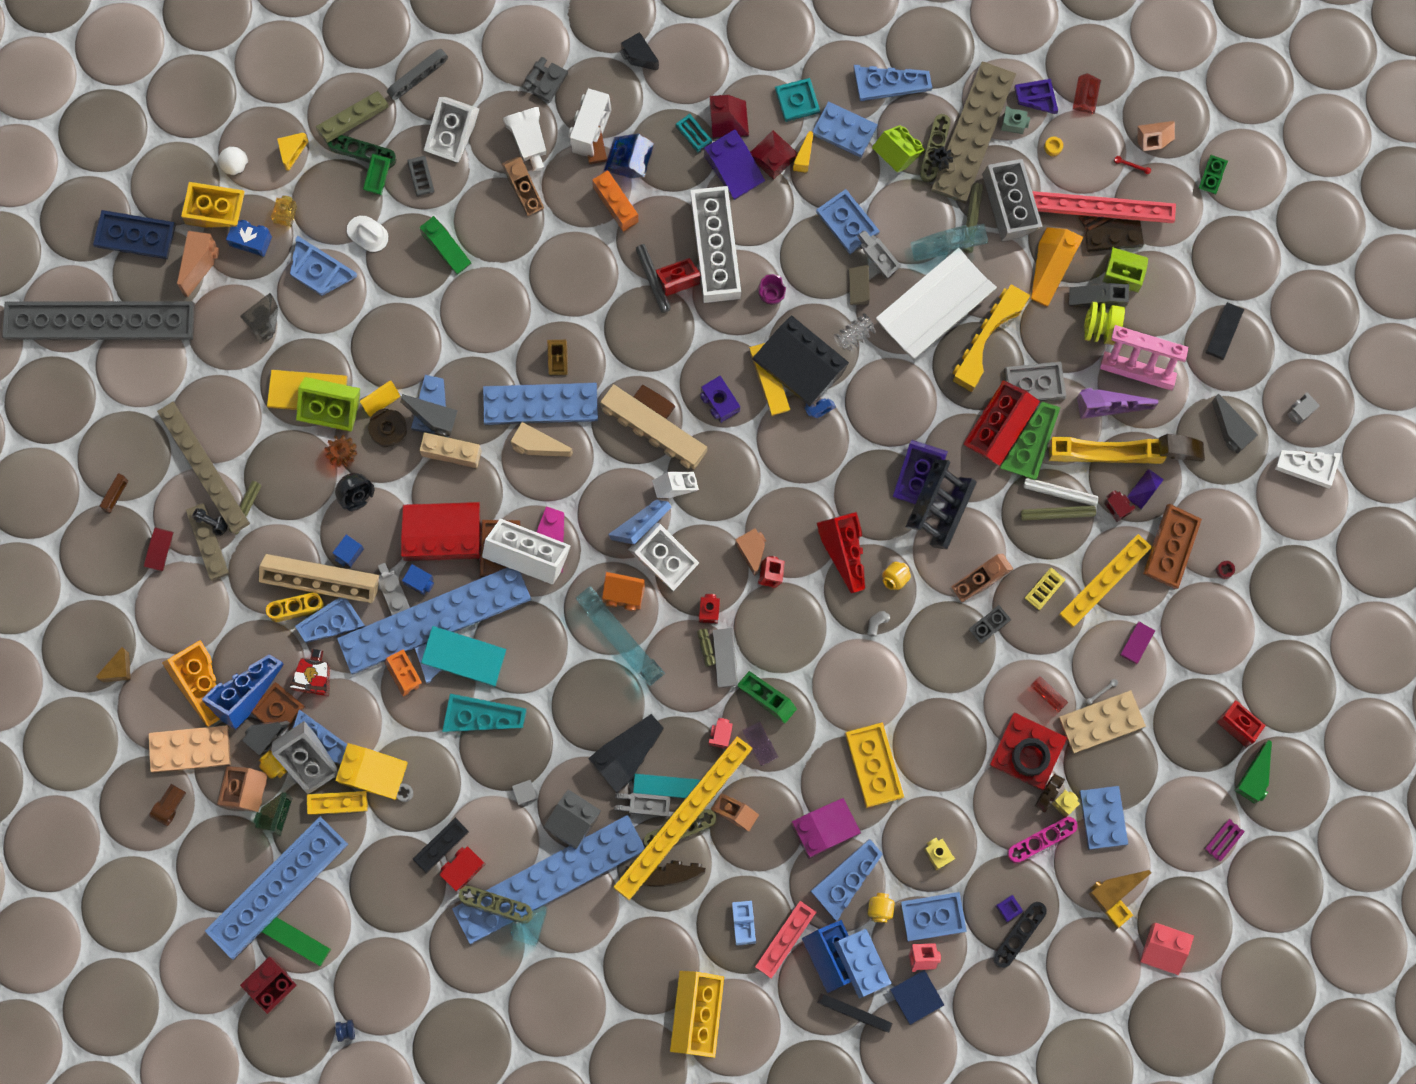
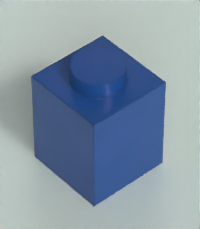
M345 535L333 551V555L336 557L335 561L343 567L347 565L351 568L364 548L360 543Z
M413 564L402 579L404 585L422 595H425L426 591L430 592L434 585L432 575Z

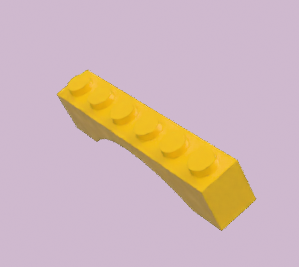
M1012 284L1008 290L1006 288L1003 289L999 296L1001 299L1000 303L994 304L990 311L992 316L989 320L987 318L984 320L980 327L983 329L981 334H976L971 342L973 347L971 350L967 349L962 357L964 360L962 365L958 364L952 373L955 375L953 382L973 392L984 372L982 364L983 349L988 337L1001 324L1020 315L1029 300V294Z
M1052 437L1049 441V461L1162 464L1167 458L1166 456H1160L1159 439L1129 442H1094L1072 437Z

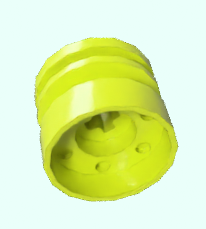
M1092 301L1085 317L1084 340L1090 341L1094 333V342H1098L1102 334L1104 335L1105 344L1114 345L1115 341L1111 340L1115 325L1123 327L1125 307L1111 305L1108 313H1106L1104 303H1101L1099 311H1097L1098 303Z

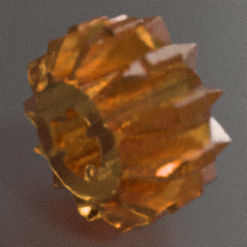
M342 435L338 439L337 436H334V442L328 440L330 446L325 447V451L328 452L325 456L327 459H330V464L332 465L336 463L337 467L340 468L342 463H344L348 467V460L351 462L355 461L352 456L358 454L354 450L357 446L355 443H352L353 440L350 437L346 439L345 435ZM344 448L345 452L342 451V454H339L338 450L341 451L340 449Z

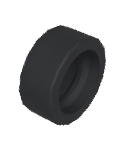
M1036 738L1024 739L1015 746L1012 752L1013 766L1024 776L1033 777L1039 775L1050 763V751L1041 740ZM1034 746L1041 751L1042 762L1037 768L1028 769L1022 765L1020 752L1024 747Z

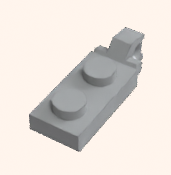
M865 230L857 235L863 243L861 248L885 278L890 277L901 267L879 238H876L874 235L870 237Z
M385 563L378 565L381 572L379 585L391 614L394 615L409 609L410 606L394 570L389 572Z

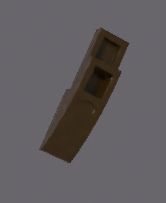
M671 860V863H666L665 871H662V867L657 866L644 882V886L665 887L682 884L705 874L706 868H703L702 864L690 863V866L682 865V861Z

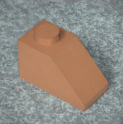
M756 528L735 539L737 548L754 576L758 574L765 548L764 542H766L762 532L758 533Z
M722 793L711 808L716 814L747 831H750L759 816L758 813L746 804Z

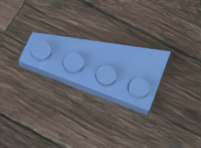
M854 65L853 67L860 101L932 91L929 71L895 70V68L881 69L875 66L860 67V65Z

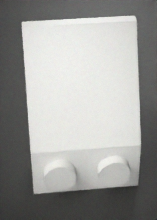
M439 97L424 151L459 162L475 126L479 108L447 97Z
M656 523L628 549L673 591L699 564L659 523Z

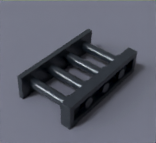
M935 459L905 527L914 530H921L922 528L933 536L930 542L932 547L947 550L977 481L973 478L959 477L958 479L947 470L951 463L949 460ZM944 478L955 485L952 495L940 488ZM936 494L948 502L944 512L932 504ZM928 512H931L940 519L937 529L925 522Z

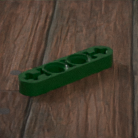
M340 135L327 143L331 151L370 163L371 157L365 155L369 149L375 150V155H379V152H381V156L386 158L390 155L392 160L389 168L393 167L397 161L396 155L391 149L348 136ZM337 139L340 144L333 146L332 142H335ZM356 144L358 149L355 152H350L348 150L349 145Z

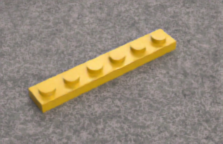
M1137 534L1059 615L1073 628L1152 546Z

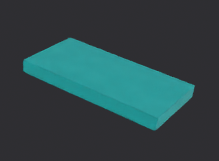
M432 626L420 664L495 687L507 649Z

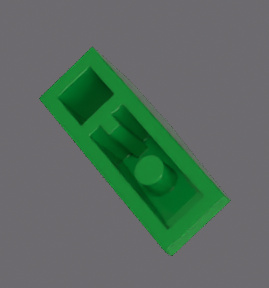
M435 216L419 227L422 236L457 275L472 264Z
M750 671L738 683V687L784 724L797 710L787 696Z
M1270 740L1263 743L1234 790L1254 804L1259 802V800L1262 802L1268 794L1266 789L1269 786L1272 742Z

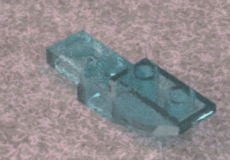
M984 224L971 227L964 225L923 237L911 242L910 245L914 261L951 254V251H955L958 248L964 249L988 244V237Z

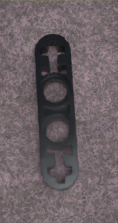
M1032 903L1006 937L993 957L994 964L997 967H1008L1031 937L1047 913L1046 906L1043 903ZM1033 907H1041L1040 912L1042 915H1036L1033 920L1026 917L1027 914L1029 917L1033 915ZM1023 921H1027L1031 925V930L1028 933L1023 932L1020 928ZM1012 937H1016L1020 942L1019 947L1016 949L1009 946V940ZM1005 946L1008 949V951H1011L1014 954L1012 956L1009 953L1006 956L1007 963L1003 962L1002 964H1000V959L998 958V955L1002 956L1005 954V952L1007 951L1003 949V947Z
M820 993L817 1003L887 1033L890 1032L893 1023L822 993Z

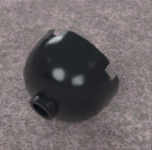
M351 473L339 480L335 488V495L343 509L355 511L367 504L365 500L369 496L373 497L375 488L372 482L363 474Z

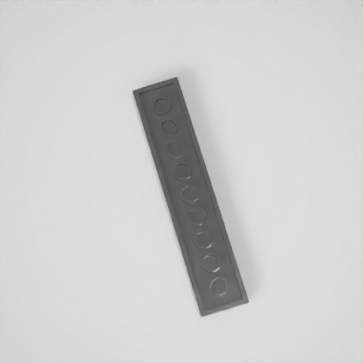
M5 301L2 338L4 340H193L195 303L193 301Z

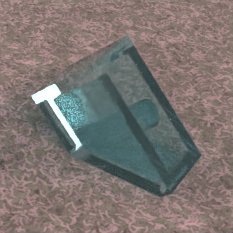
M543 906L533 911V918L528 923H514L510 934L513 935V940L537 947L548 908Z

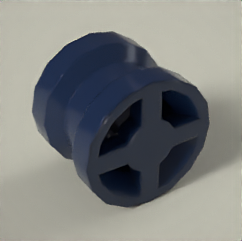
M352 1019L347 1020L346 1023H335L338 1042H343L344 1039H355Z

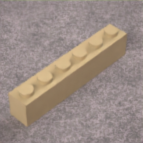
M613 384L602 399L601 408H603L602 411L606 415L615 416L621 425L625 427L628 425L636 435L646 437L651 445L656 448L659 446L665 450L664 453L669 457L679 459L680 464L684 467L695 469L707 453V446Z
M269 554L265 555L259 566V582L368 603H373L378 592L379 575Z

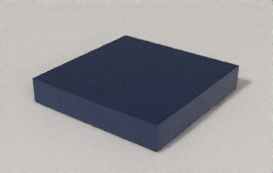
M925 970L890 989L909 1025L944 1006Z

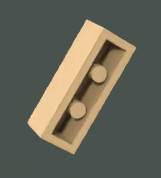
M425 432L420 447L422 457L476 469L478 468L482 452L479 444Z

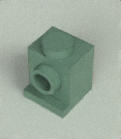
M1006 106L1001 130L1023 134L1024 129L1028 128L1030 123L1027 111L1010 109V107Z

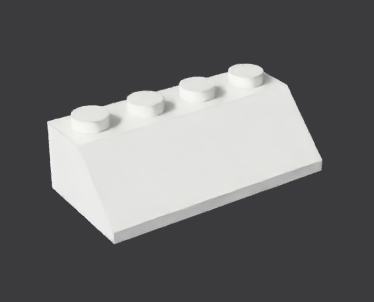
M500 519L485 539L482 557L544 582L554 584L561 573L571 545Z

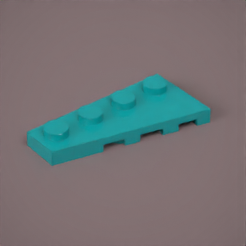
M450 693L442 732L523 728L527 708Z

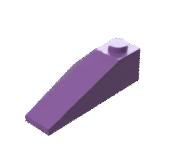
M1092 388L1081 390L1077 396L1081 419L1155 409L1158 405L1157 399L1104 390H1093Z

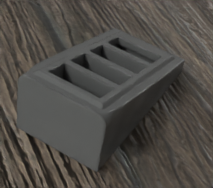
M421 156L408 159L407 163L416 196L435 192L426 157ZM423 164V166H424V167H420V168L413 169V166H415V165ZM425 170L426 174L415 176L416 172ZM427 177V181L417 183L416 181L417 179ZM429 184L430 188L419 190L418 188L419 186Z

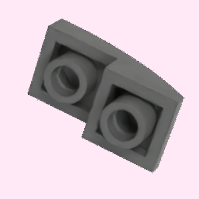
M998 605L970 627L969 630L982 644L1010 622L1011 618Z

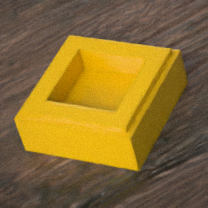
M1121 900L1105 912L1117 928L1133 916Z

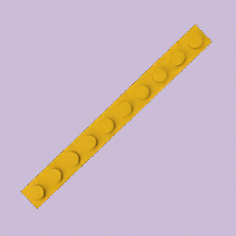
M738 736L734 739L616 883L614 889L630 901L753 749Z

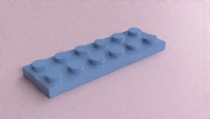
M597 383L483 386L484 425L521 424L522 422L526 424L598 421Z

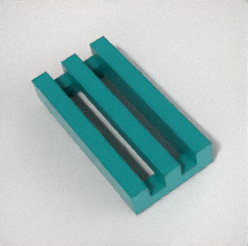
M688 114L675 124V127L697 153L712 143V139L691 114ZM687 120H689V121L691 122V124L696 128V130H697V131L701 134V136L706 140L705 142H703V141L701 140V138L696 134V132H695V131L691 128V126L686 122ZM682 124H683V125L686 127V129L691 133V135L695 138V140L700 144L699 146H698L697 143L692 139V137L687 133V131L683 128Z

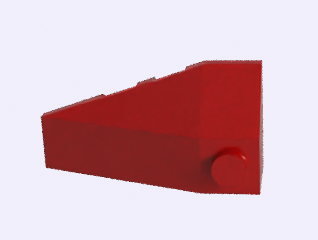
M857 512L817 522L821 541L850 593L864 590V566L860 562L863 548L859 545V537H862V530Z

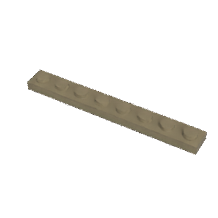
M174 401L158 410L157 412L232 533L235 534L248 526L250 522Z

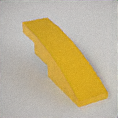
M765 343L749 347L752 358ZM753 360L771 416L790 411L782 384Z

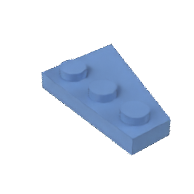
M655 500L608 535L613 541L634 545L672 507L668 501Z

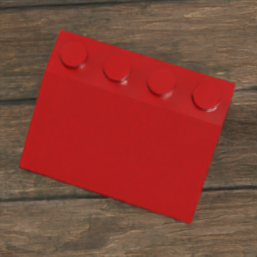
M480 502L403 505L401 556L403 560L480 559Z

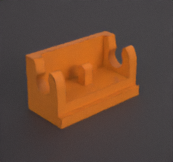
M404 649L386 658L385 665L403 697L408 695L411 690L419 688L422 682Z

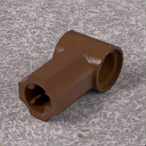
M170 784L162 799L153 806L149 816L168 826L176 815L175 810L186 792Z

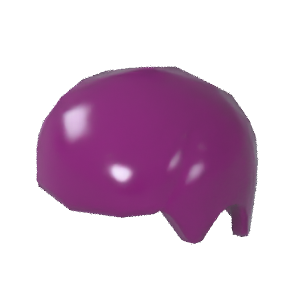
M769 274L761 279L758 286V294L763 302L769 305L779 304L785 297L786 287L780 276Z

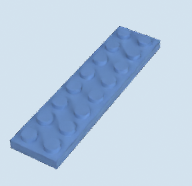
M319 817L205 932L234 960L349 844L326 821Z

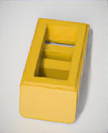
M809 131L794 161L793 171L808 172L813 141L812 131Z

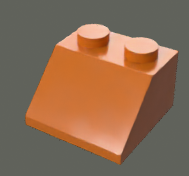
M606 572L602 601L609 607H617L619 605L624 606V609L629 611L640 610L645 590V580Z

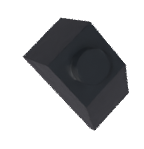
M640 32L621 42L620 53L623 59L628 60L631 65L651 70L659 69L658 59Z

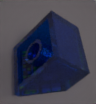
M639 133L614 137L604 170L628 178L644 177L654 143Z

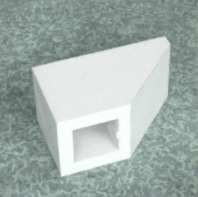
M667 472L652 480L657 498H672L699 490L694 472Z

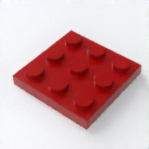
M1014 712L989 766L1043 791L1067 737ZM1027 738H1036L1043 741L1050 751L1048 767L1041 774L1033 777L1020 774L1012 763V752L1015 746ZM1034 746L1024 747L1020 752V761L1028 769L1037 768L1042 762V753Z

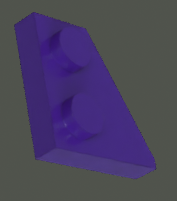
M1051 79L1016 84L1014 86L1018 105L1052 114L1058 113Z

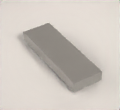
M733 628L713 630L718 688L738 686Z

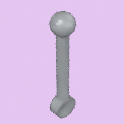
M1112 679L1108 686L1092 698H1087L1085 704L1087 706L1092 705L1095 699L1111 687H1116L1118 680Z

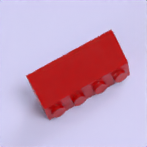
M1003 380L963 445L1000 466L1040 401L1026 390Z

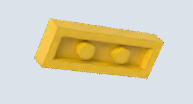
M367 791L307 795L308 815L368 811Z

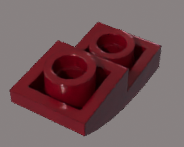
M154 528L144 567L159 571L164 570L174 532Z

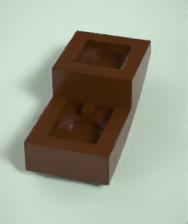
M643 384L633 396L665 419L669 417L676 407L669 400Z

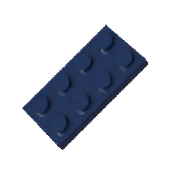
M101 210L93 245L102 249L168 259L176 224L170 221Z

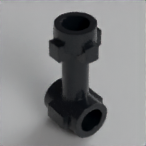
M196 508L193 512L192 518L198 523L203 521L212 526L215 535L221 536L227 531L228 525L223 517L214 519L206 515L205 510Z

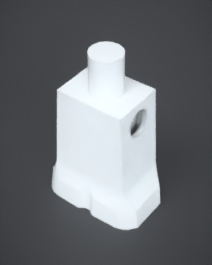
M539 107L524 110L503 118L506 128L510 130L514 137L523 162L530 160L534 171L544 168L541 156L546 155V148L539 125Z

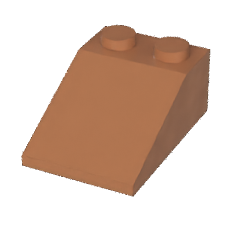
M188 231L177 281V285L186 297H189L214 265L215 258H218L219 248L211 234Z

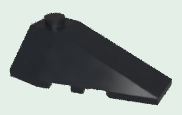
M650 714L603 745L588 759L617 793L632 781L635 772L640 764L642 765L645 756L650 748L654 746L664 727Z

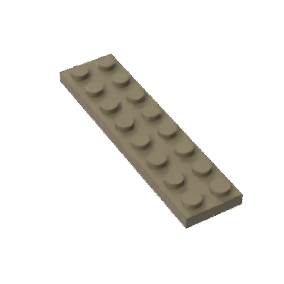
M983 61L981 62L947 148V151L951 150L953 162L949 163V169L945 168L938 171L931 189L932 192L966 204L1016 73Z

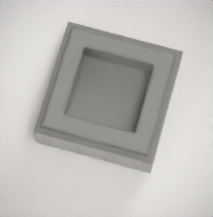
M531 780L512 786L518 805L537 799Z

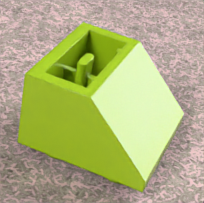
M901 125L884 131L872 146V149L897 173L909 167L926 150L922 147V143L914 139L909 134V131Z
M1112 247L1102 282L1107 284H1128L1129 290L1138 293L1143 285L1148 258Z

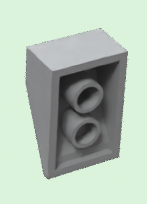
M305 721L272 742V754L307 794H310L337 776L339 769L317 735Z

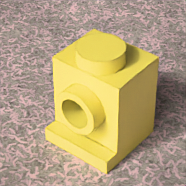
M1064 790L1051 804L1064 817H1067L1080 803L1077 801L1078 797L1073 792Z
M935 838L926 843L928 847L924 851L936 870L955 859L943 839L938 841ZM938 848L943 851V854L940 856L936 854V849Z

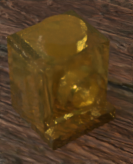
M289 196L276 198L273 213H271V219L274 224L292 227L297 208L293 198Z

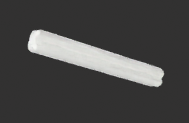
M1026 478L1024 482L1025 489L1090 506H1096L1098 503V496L1031 478Z

